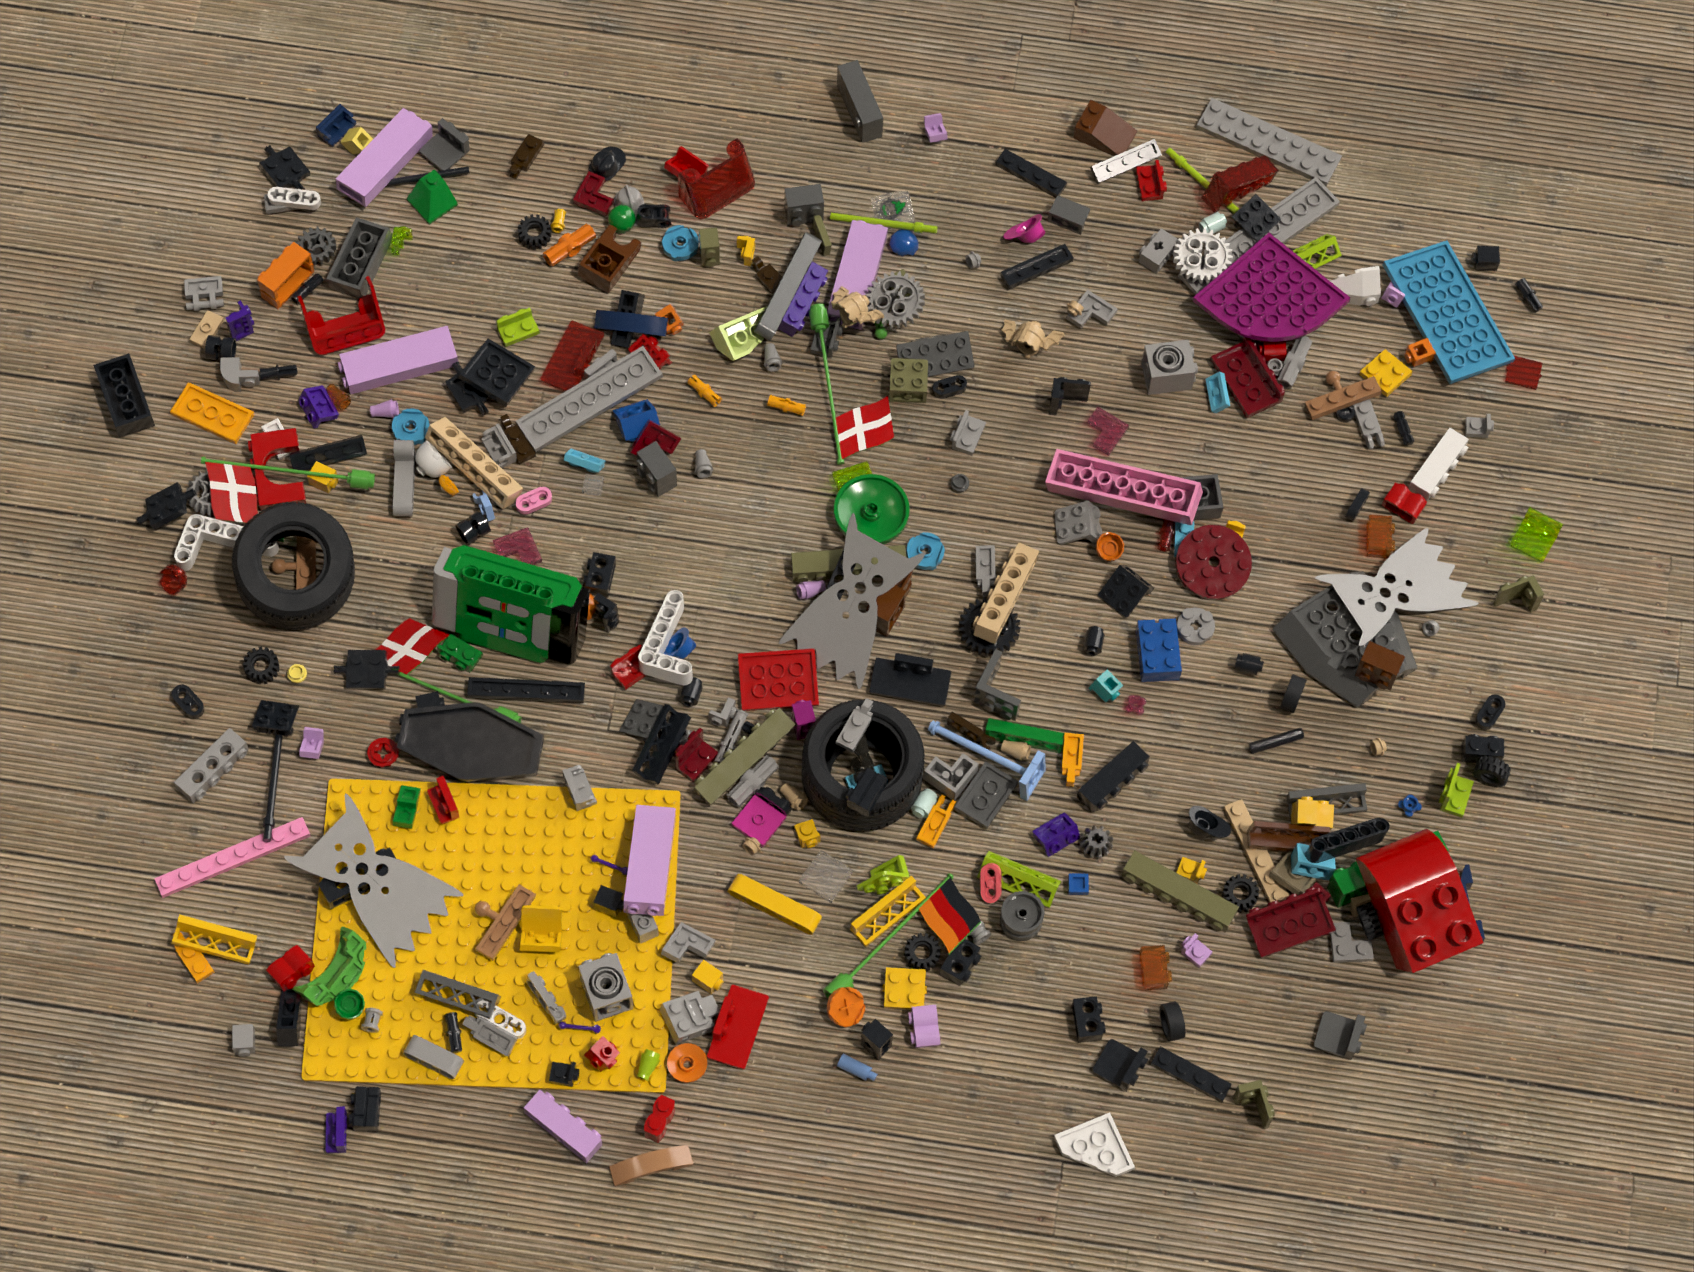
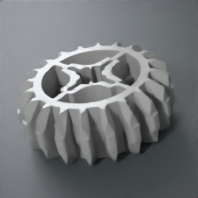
M206 468V473L199 471L198 477L193 475V481H189V487L186 491L193 488L197 494L188 499L190 507L194 508L196 513L200 512L202 516L207 513L208 517L211 518L214 513L211 505L210 480ZM200 489H203L202 497L199 499L197 497Z

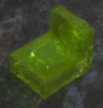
M406 226L394 227L391 242L392 255H400V249H404V241L413 240L412 228Z

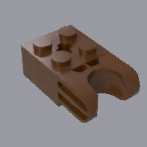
M609 225L602 236L597 239L580 262L578 268L579 277L607 293H610L637 256L642 243L635 238L626 245L616 243L617 227Z
M913 570L889 591L879 595L876 599V632L885 637L889 635L905 608L906 596L911 590Z

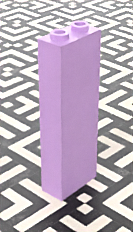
M403 108L336 178L337 190L366 207L433 137L432 125L428 121L417 117L412 111Z
M852 220L827 310L828 320L837 321V317L841 318L839 310L833 309L831 301L835 298L833 293L837 292L840 286L849 290V294L852 292H858L861 295L869 293L867 288L872 287L871 282H875L887 240V227L880 224H869L862 220ZM858 321L856 324L848 327L862 330L864 322L859 324Z
M444 326L339 354L341 361L337 363L340 373L344 372L345 377L342 378L345 389L349 388L351 395L452 368V364H456L458 358L449 328Z
M636 805L624 895V913L664 916L676 808Z

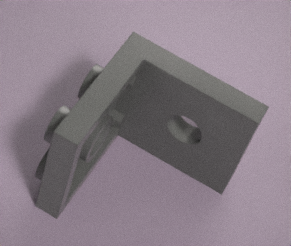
M995 649L975 689L977 690L973 702L983 706L986 711H994L1000 714L1006 720L1016 721L1019 715L1021 700L991 687L1000 668L1002 652Z

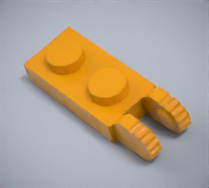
M944 795L939 797L936 805L931 809L916 838V841L933 849L945 829L957 802L952 800L946 811L941 809L945 802Z

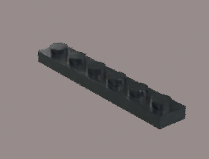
M469 677L467 696L468 698L584 703L585 682Z

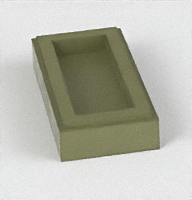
M820 215L814 216L812 227L816 237L822 240L820 248L823 256L830 255L832 244Z

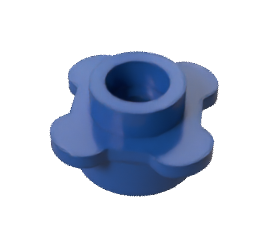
M1411 794L1398 803L1399 808H1402L1408 817H1411L1415 811H1420L1422 808L1417 798Z

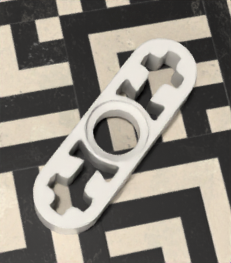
M273 187L268 191L269 201L275 206L315 210L321 205L320 195L315 191ZM292 195L299 196V200L296 202H292L289 199Z
M482 1000L477 1004L481 1008L486 1006V1010L489 1011L491 1002ZM495 1006V1011L490 1019H488L489 1017L474 1013L477 1018L487 1019L517 1036L518 1039L526 1034L525 1023L498 1006ZM496 1015H504L506 1018L504 1023H495L494 1018ZM509 1020H511L510 1023L514 1027L520 1025L521 1032L516 1031V1033H513V1028L508 1025Z

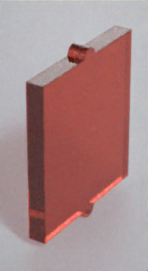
M1514 356V362L1506 367L1505 383L1537 390L1539 379L1542 376L1540 373L1543 363Z

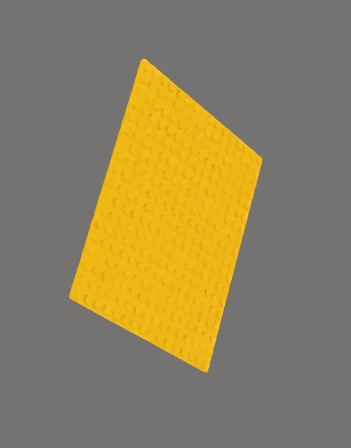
M334 778L329 780L324 835L346 813L345 794H347L357 806L374 843L375 853L380 849L390 847L396 859L414 865L462 892L464 896H444L448 916L428 913L432 933L411 931L415 951L394 948L396 967L393 968L362 922L353 900L351 899L330 909L319 887L312 956L315 967L311 972L310 982L319 977L335 957L340 940V928L342 926L349 928L366 942L363 958L365 965L358 981L351 988L363 995L365 1007L360 1016L348 1020L341 1018L336 1013L334 1001L317 1006L308 1001L301 1075L304 1081L664 1093L666 1091L669 1029L659 1009L662 1003L671 999L672 960L662 955L661 952L674 933L681 800L679 791L591 788L597 804L577 811L567 787L447 783L458 808L460 818L441 824L427 793L428 789L437 786V782ZM401 785L421 788L412 829L393 826V818ZM636 805L676 808L664 916H653L658 927L659 936L640 944L627 914L624 913V909L622 912H618L617 917L594 909L593 902L601 885L623 893L624 897L627 875L625 876L621 871L599 862H592L591 856L597 855L599 859L619 867H628ZM357 843L353 849L354 853L363 855L366 852V846L362 843ZM336 844L335 849L341 851L342 845ZM339 862L336 864L335 869L339 873L342 868L348 865L345 862ZM377 865L376 871L380 870L382 866ZM340 883V884H338L337 888L342 889V888H344L347 884H346V883ZM520 884L536 894L531 905L557 906L562 909L560 952L520 951L521 920L493 961L476 952V947L494 922L488 916L480 917L475 913V905L478 902H487L490 905V909L499 914ZM383 887L381 892L387 894L389 892L388 887ZM370 890L367 891V892H365V893H363L362 895L368 894V893L370 892ZM617 953L632 994L633 1009L595 1022L580 980L578 966L586 960L591 959L594 961L600 959L604 954ZM426 970L500 995V1002L496 1006L521 1019L526 1026V1034L524 1037L517 1039L511 1054L506 1056L473 1037V1034H471L472 1029L463 1025V1022L469 1015L477 1018L474 1012L415 993L422 971ZM534 971L537 976L540 975L545 982L544 987L548 992L551 991L556 999L555 1004L563 1007L566 1013V1019L562 1021L566 1024L591 1027L599 1025L601 1027L600 1033L596 1034L591 1030L573 1028L560 1029L559 1023L555 1024L527 984L528 974ZM424 980L422 991L430 992L435 989L433 982ZM445 987L439 990L443 998L447 999L454 995L451 988ZM464 993L458 996L464 1005L473 1002L469 994ZM484 1006V1007H482V1008L479 1007L480 1010L485 1011V1012H488V1011L486 1010V1006ZM365 1008H376L383 1012L378 1023V1033H371L361 1029L366 1016ZM450 1012L457 1013L459 1029L462 1031L460 1034L462 1051L454 1054L461 1057L464 1063L455 1079H450L403 1054L413 1035L450 1051L449 1039L445 1033L447 1031L445 1014ZM499 1014L495 1016L494 1022L502 1024L506 1018L504 1015ZM509 1020L508 1025L513 1028V1033H516V1031L521 1032L520 1025L514 1027L510 1023L511 1020ZM604 1036L616 1046L620 1053L615 1058L617 1062L610 1069L606 1067L600 1072L590 1064V1061L584 1054L597 1040ZM645 1049L660 1054V1062L650 1075L648 1081L637 1077L641 1054L645 1052ZM552 1062L565 1064L576 1062L577 1069H580L578 1081H574L573 1087L549 1083Z

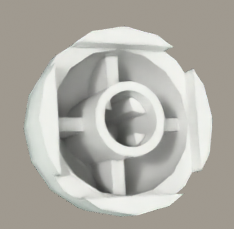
M425 441L417 449L415 461L418 466L416 469L423 476L427 474L430 477L438 478L452 468L447 459L441 456L430 442Z

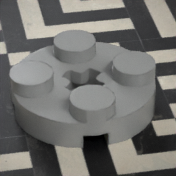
M1186 608L1177 620L1178 635L1180 634L1183 641L1187 644L1202 645L1210 640L1214 634L1215 621L1213 615L1204 609ZM1198 623V625H1200L1201 627H1198L1197 630H1194V627L1191 626V624Z

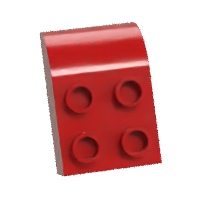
M1424 829L1356 858L1396 969L1415 973L1484 943L1457 868L1443 843L1432 831Z

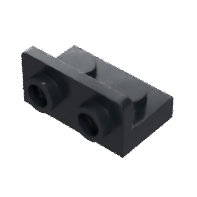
M597 593L593 598L596 615L603 620L605 631L609 633L611 629L617 627L620 621L617 604Z

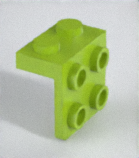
M898 855L870 871L871 878L858 884L856 887L859 891H864L865 893L875 892L880 895L887 893L891 887L903 884L904 880L910 878L904 856Z

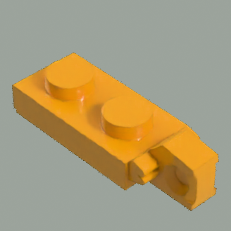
M1064 733L1061 771L1062 775H1067L1066 786L1074 787L1075 776H1080L1084 734Z
M179 932L177 939L186 941L190 939V936L185 939L183 934ZM178 945L174 946L177 954L197 984L215 973L202 952Z

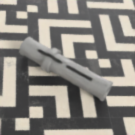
M737 709L724 740L719 744L720 749L714 763L718 762L720 764L724 760L722 756L725 754L724 750L729 740L730 743L726 752L729 749L734 751V744L748 716V713ZM738 723L737 728H736L734 734L732 735V733H733V731H734V729H735V726H736V724Z

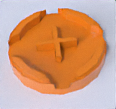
M840 987L833 991L827 1002V1013L830 1020L842 1027H849L859 1023L865 1012L862 994L857 989L851 987Z

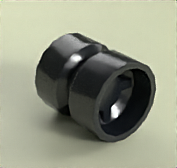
M208 335L205 346L206 359L218 360V358L235 357L236 338L224 337L221 339L220 336Z
M479 511L470 515L468 521L464 519L455 525L458 534L466 545H470L478 540V536L483 537L491 532L488 522Z

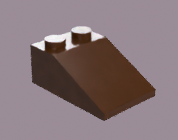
M1090 100L1075 126L1073 138L1107 154L1116 156L1128 150L1137 134V130L1108 107Z

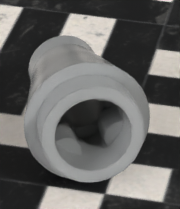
M772 343L766 344L764 346V366L770 372L778 371L781 368L782 360L775 345Z
M703 449L697 450L695 452V473L699 478H708L712 475L713 466L706 451Z

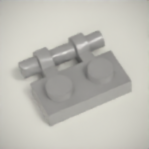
M221 276L184 280L186 299H193V302L186 303L187 310L194 309V311H200L203 308L217 309V307L224 306L223 299L216 300V296H223ZM210 297V300L199 301V298Z

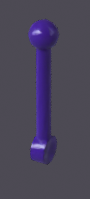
M597 855L591 856L592 862H599L621 871L625 876L627 875L628 867L622 868L599 859Z
M564 1021L559 1023L560 1029L591 1030L596 1034L601 1031L599 1025L591 1027L566 1024Z

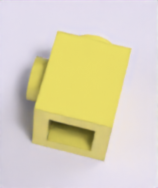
M362 127L349 129L340 143L351 154H359L373 138Z

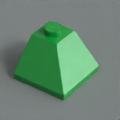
M435 170L422 177L407 197V201L429 225L458 205L447 183Z

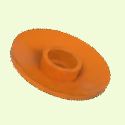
M680 1044L669 1053L667 1068L674 1079L684 1083L694 1082L700 1079L706 1072L707 1057L705 1052L695 1044ZM689 1062L691 1067L685 1068L683 1065Z

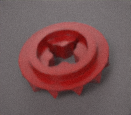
M378 738L369 745L367 755L369 761L374 766L383 768L391 766L392 763L397 761L399 750L393 740ZM383 747H385L388 754H385V757L382 759L378 753H381Z

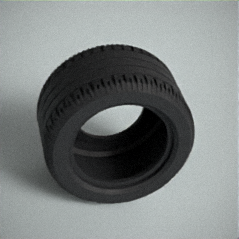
M300 502L279 503L260 511L259 514L254 515L244 525L242 531L238 534L233 548L232 569L238 593L252 614L271 626L287 630H301L320 625L322 622L324 623L329 618H332L344 606L345 601L349 598V594H351L355 579V564L350 539L342 525L331 514H327L325 510ZM291 536L305 537L315 541L321 546L324 554V565L319 577L309 586L297 590L283 589L273 584L265 575L261 561L262 554L271 544Z
M865 699L849 700L848 702L845 701L826 710L810 727L802 750V784L810 804L825 820L843 829L864 832L885 828L898 821L911 809L921 790L925 754L920 734L911 720L893 706L881 701L871 700L873 701V707L870 710L873 713L871 722L857 747H869L882 753L891 764L893 779L886 785L868 817L847 806L848 799H846L849 788L834 779L831 775V769L837 757L847 750L837 745L836 740L853 710L857 706L861 707Z

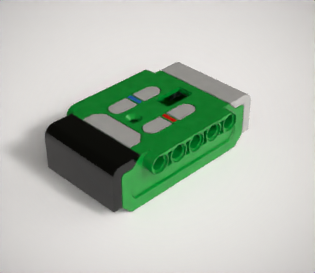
M466 545L453 549L444 547L434 567L432 623L437 627L459 633V638L469 643L534 662L542 663L550 659L569 665L577 660L586 639L590 589L582 587L577 577Z

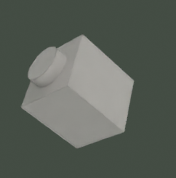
M253 1024L232 1025L233 1051L235 1055L246 1057L256 1053Z

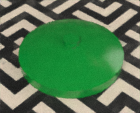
M877 474L857 476L845 483L835 498L834 518L838 528L845 536L850 517L853 513L855 514L858 531L881 544H886L896 539L908 523L910 506L907 495L895 481L888 477Z

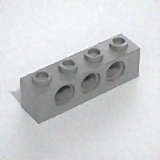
M229 728L174 781L176 789L193 804L197 800H201L205 796L206 791L211 786L214 787L224 773L230 772L234 764L246 756L249 750L247 742ZM225 751H231L228 756L222 755ZM213 764L217 765L215 769H208ZM203 778L202 782L195 783L196 779Z

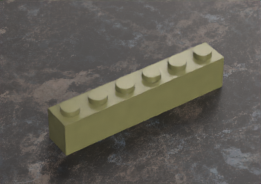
M905 545L887 546L906 557ZM843 549L791 553L793 581L800 583L807 582L808 580L826 581L830 579ZM873 557L871 559V563L874 565L877 564L878 559L876 557ZM856 563L852 574L859 575L862 572V566ZM836 576L834 579L843 580L844 578L842 576Z
M780 708L776 711L772 709L765 716L766 721L762 724L758 722L751 729L753 733L749 737L744 735L737 742L739 746L734 751L729 749L722 756L724 760L720 764L718 762L713 764L708 769L710 773L706 777L702 775L695 781L694 791L709 807L794 728L795 723Z
M1135 850L1122 872V877L1128 883H1135L1141 886L1145 892L1159 896V899L1163 902H1170L1176 905L1178 910L1194 915V918L1200 922L1205 921L1217 931L1226 933L1239 908L1237 905Z

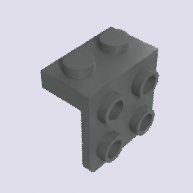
M442 118L437 122L439 132L420 149L421 155L441 171L450 169L470 151L468 136L464 132H459L453 123L447 122Z
M1325 1011L1321 1018L1314 1047L1352 1060L1354 1054H1358L1362 1042H1359L1360 1035L1364 1036L1367 1024L1364 1023L1366 1016L1358 1014L1356 1019L1353 1020Z

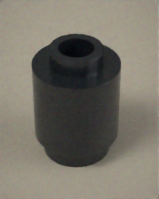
M1090 626L1086 631L1083 650L1086 654L1096 656L1102 652L1105 636L1102 628Z
M1246 653L1238 654L1234 669L1257 676V672H1262L1264 661H1260L1261 657Z
M693 677L690 684L683 685L679 697L683 705L692 707L698 704L703 689L702 681Z

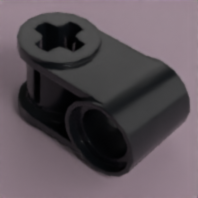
M666 204L640 205L636 215L637 225L640 227H670V206Z

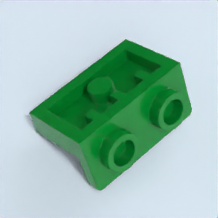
M452 634L448 636L443 645L439 644L437 646L438 656L445 662L450 661L460 671L465 670L471 673L483 656V652Z

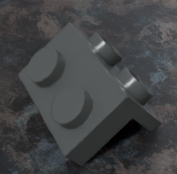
M837 317V321L829 320V327L823 332L826 356L832 358L833 352L838 350L839 341H837L838 335H842L844 328L839 317ZM815 332L810 353L823 356L820 334Z

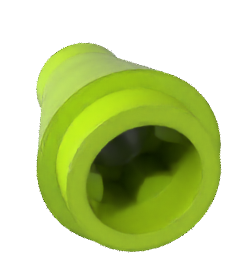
M645 1049V1052L641 1054L637 1077L648 1081L650 1075L660 1062V1054Z

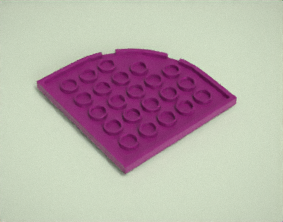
M1268 233L1193 297V302L1221 325L1236 334L1254 340L1275 342L1296 339L1315 331L1348 304L1350 297L1272 234Z

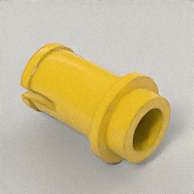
M557 209L554 211V219L550 226L553 232L561 233L565 229L566 211Z

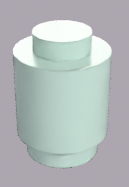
M1216 212L1202 219V222L1198 225L1201 232L1206 228L1207 233L1213 230L1214 234L1226 228L1227 220L1224 214Z
M930 789L921 791L911 806L913 814L918 818H927L931 809L937 803V794Z

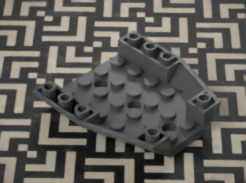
M1364 571L1351 572V573H1350V574L1366 575ZM1362 583V589L1365 592L1373 590L1370 583ZM1332 585L1292 609L1272 629L1308 675L1356 708L1372 699L1374 692L1380 689L1376 684L1364 682L1355 676L1369 642L1359 646L1360 639L1353 640L1350 637V634L1357 633L1361 638L1362 630ZM1359 599V600H1358V603H1359L1360 605H1364V604H1365L1364 600H1362V599ZM1382 602L1375 603L1377 611L1384 612L1386 610V606ZM1334 604L1337 610L1330 611L1327 605ZM1394 610L1388 622L1370 641L1405 656L1397 677L1401 676L1403 679L1417 670L1418 667L1400 618Z

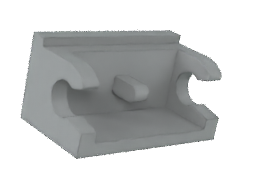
M499 423L482 433L484 437L481 438V441L496 464L504 468L517 461L516 452Z
M581 765L562 770L564 781L577 811L597 804Z

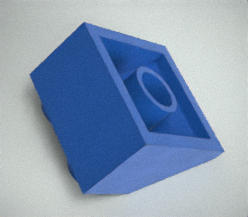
M648 399L612 410L620 432L626 441L636 440L648 419L660 425L656 408Z

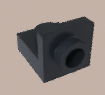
M552 1062L549 1083L573 1087L574 1081H578L580 1069H577L576 1062L571 1064Z

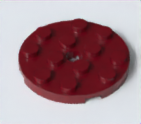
M1205 525L1194 529L1183 539L1176 553L1175 564L1178 577L1186 589L1203 599L1221 600L1236 594L1245 585L1251 573L1252 558L1248 545L1238 533L1221 525ZM1211 557L1219 561L1217 567H1212L1209 564Z

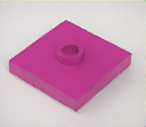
M755 794L732 822V826L745 836L756 838L763 848L786 820V815Z

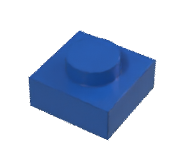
M1069 873V895L1089 894L1088 874Z

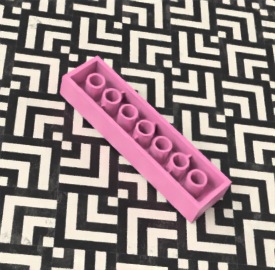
M1056 449L1045 481L1049 492L1187 525H1192L1203 493L1200 482Z

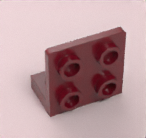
M702 728L692 731L687 738L688 741L684 745L681 744L675 751L676 770L693 783L709 767L718 754V751L704 742Z

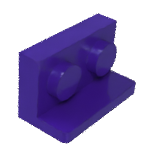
M241 300L237 302L240 311L233 312L225 317L231 338H236V341L254 333L252 327L254 321L250 316L252 313L248 305L244 306Z
M323 385L303 389L298 399L299 405L303 408L308 421L314 429L318 428L321 422L338 418L339 413Z
M1065 812L1032 831L1033 837L1044 847L1045 854L1048 857L1080 839L1077 824Z
M345 1106L336 1107V1113L326 1114V1153H346L347 1112Z

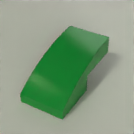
M401 785L393 818V826L413 828L421 788Z

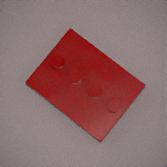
M815 648L738 654L741 707L743 711L792 708V704L800 700H811L812 707L819 706Z

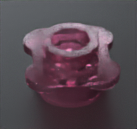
M1130 695L1125 710L1128 713L1134 712L1142 715L1146 699L1138 695Z

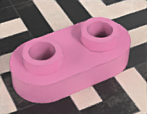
M539 487L522 494L516 499V509L521 514H530L544 508L552 502V493L546 487ZM524 504L529 505L526 508L522 507Z

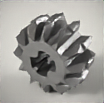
M1093 825L1092 830L1086 828L1085 834L1081 835L1080 839L1082 842L1080 847L1085 848L1084 854L1090 852L1091 858L1094 857V854L1099 859L1102 857V854L1107 856L1109 854L1108 850L1113 848V837L1109 836V830L1103 831V826L1097 829Z

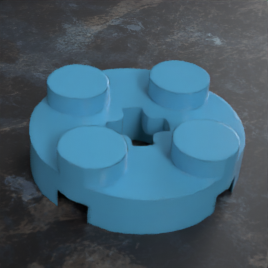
M676 225L665 232L662 239V248L672 261L687 260L698 252L699 240L693 229L684 228L683 225ZM678 240L685 242L682 246L677 245Z
M410 408L401 411V414L394 417L392 431L396 440H413L414 445L425 442V436L430 424L427 416L423 415V412ZM410 424H413L415 429L408 430L406 427H409Z
M928 532L912 537L907 544V557L911 558L923 552L920 550L928 548L930 553L924 556L916 568L922 570L936 569L942 562L945 552L940 538Z

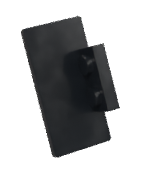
M895 653L894 660L876 658L869 693L944 707L946 705L951 670L933 667L934 659Z

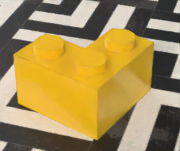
M1301 797V799L1292 804L1291 824L1330 827V830L1333 828L1334 805L1329 804V801H1315L1313 797Z

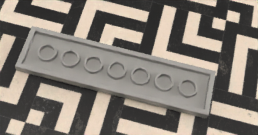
M1211 98L1196 126V129L1310 180L1317 177L1326 187L1342 158V155L1214 98Z
M644 346L516 420V424H518L534 451L537 452L661 379L663 374Z

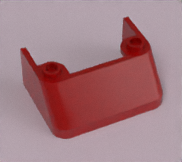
M369 276L365 278L370 294L364 295L358 300L359 312L324 321L321 313L312 310L307 312L302 297L297 296L304 322L316 353L324 355L379 339L385 334L384 321L374 285Z

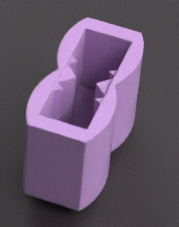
M936 1005L912 1007L911 1012H908L909 1024H913V1032H910L911 1044H915V1048L940 1046Z

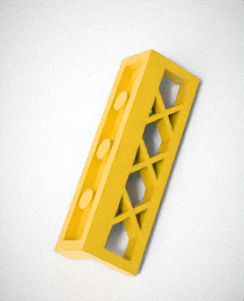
M910 876L903 884L897 886L853 921L850 930L867 947L916 908L926 897L916 887V880ZM912 890L919 897L915 902L906 901V895ZM895 904L903 905V911L900 914L891 913V907ZM880 916L888 917V923L885 926L876 925V919ZM865 928L873 929V935L867 940L860 933Z
M179 914L171 944L249 965L255 949L257 935ZM180 931L188 933L191 937L186 941L177 939ZM202 937L208 938L210 944L202 946L199 945L197 940ZM226 943L230 949L220 951L216 945ZM240 948L248 949L247 958L239 956L236 950Z

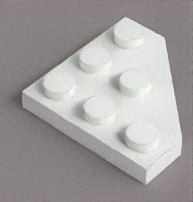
M1110 1113L1054 1135L1062 1156L1115 1177L1135 1169Z

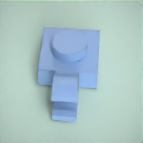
M482 491L483 495L478 497L473 493L474 503L478 504L481 514L485 515L488 521L494 520L493 508L487 494Z

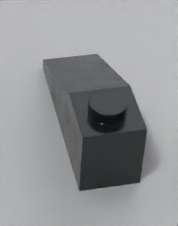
M621 290L617 312L641 314L645 295ZM613 330L611 344L629 348L634 333Z
M281 989L276 1025L278 1046L299 1045L302 996L292 989L286 991Z

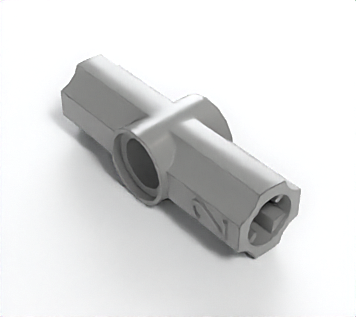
M1307 336L1296 338L1292 350L1286 356L1283 364L1284 367L1277 380L1278 384H1281L1284 389H1291L1298 373L1302 371L1307 353L1313 342Z
M766 755L753 769L747 770L741 777L740 782L727 794L730 803L739 808L752 794H756L760 787L765 785L766 780L779 768L776 761Z

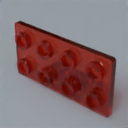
M572 320L541 376V382L563 391H567L579 384L584 376V370L589 367L605 336L604 333Z

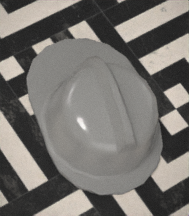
M627 184L616 193L614 204L615 207L618 205L629 206L634 211L636 217L638 208L644 204V200L636 188L629 187Z

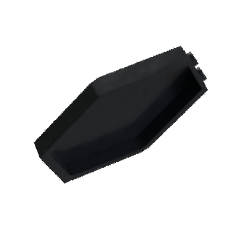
M470 702L405 709L404 714H400L399 725H401V730L395 737L397 748L460 781L476 782L536 776L538 773L544 735L484 704Z

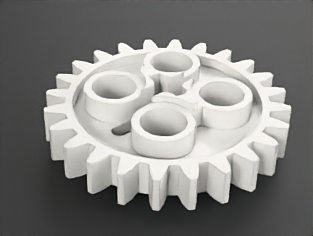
M1197 228L1196 233L1190 230L1188 235L1183 234L1182 239L1179 238L1177 244H1175L1173 263H1177L1176 269H1181L1180 275L1186 273V279L1192 277L1193 283L1196 279H1199L1200 284H1202L1203 280H1206L1207 284H1209L1210 279L1214 280L1232 264L1233 256H1231L1232 249H1229L1230 243H1225V237L1220 239V233L1213 235V230L1210 233H1207L1206 228H1204L1203 232H1200ZM1202 243H1205L1203 270H1201Z

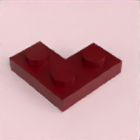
M588 171L573 198V204L607 216L614 203V198L599 193L605 183V177Z
M648 419L629 451L637 456L638 451L656 441L661 449L672 454L679 444L681 437Z

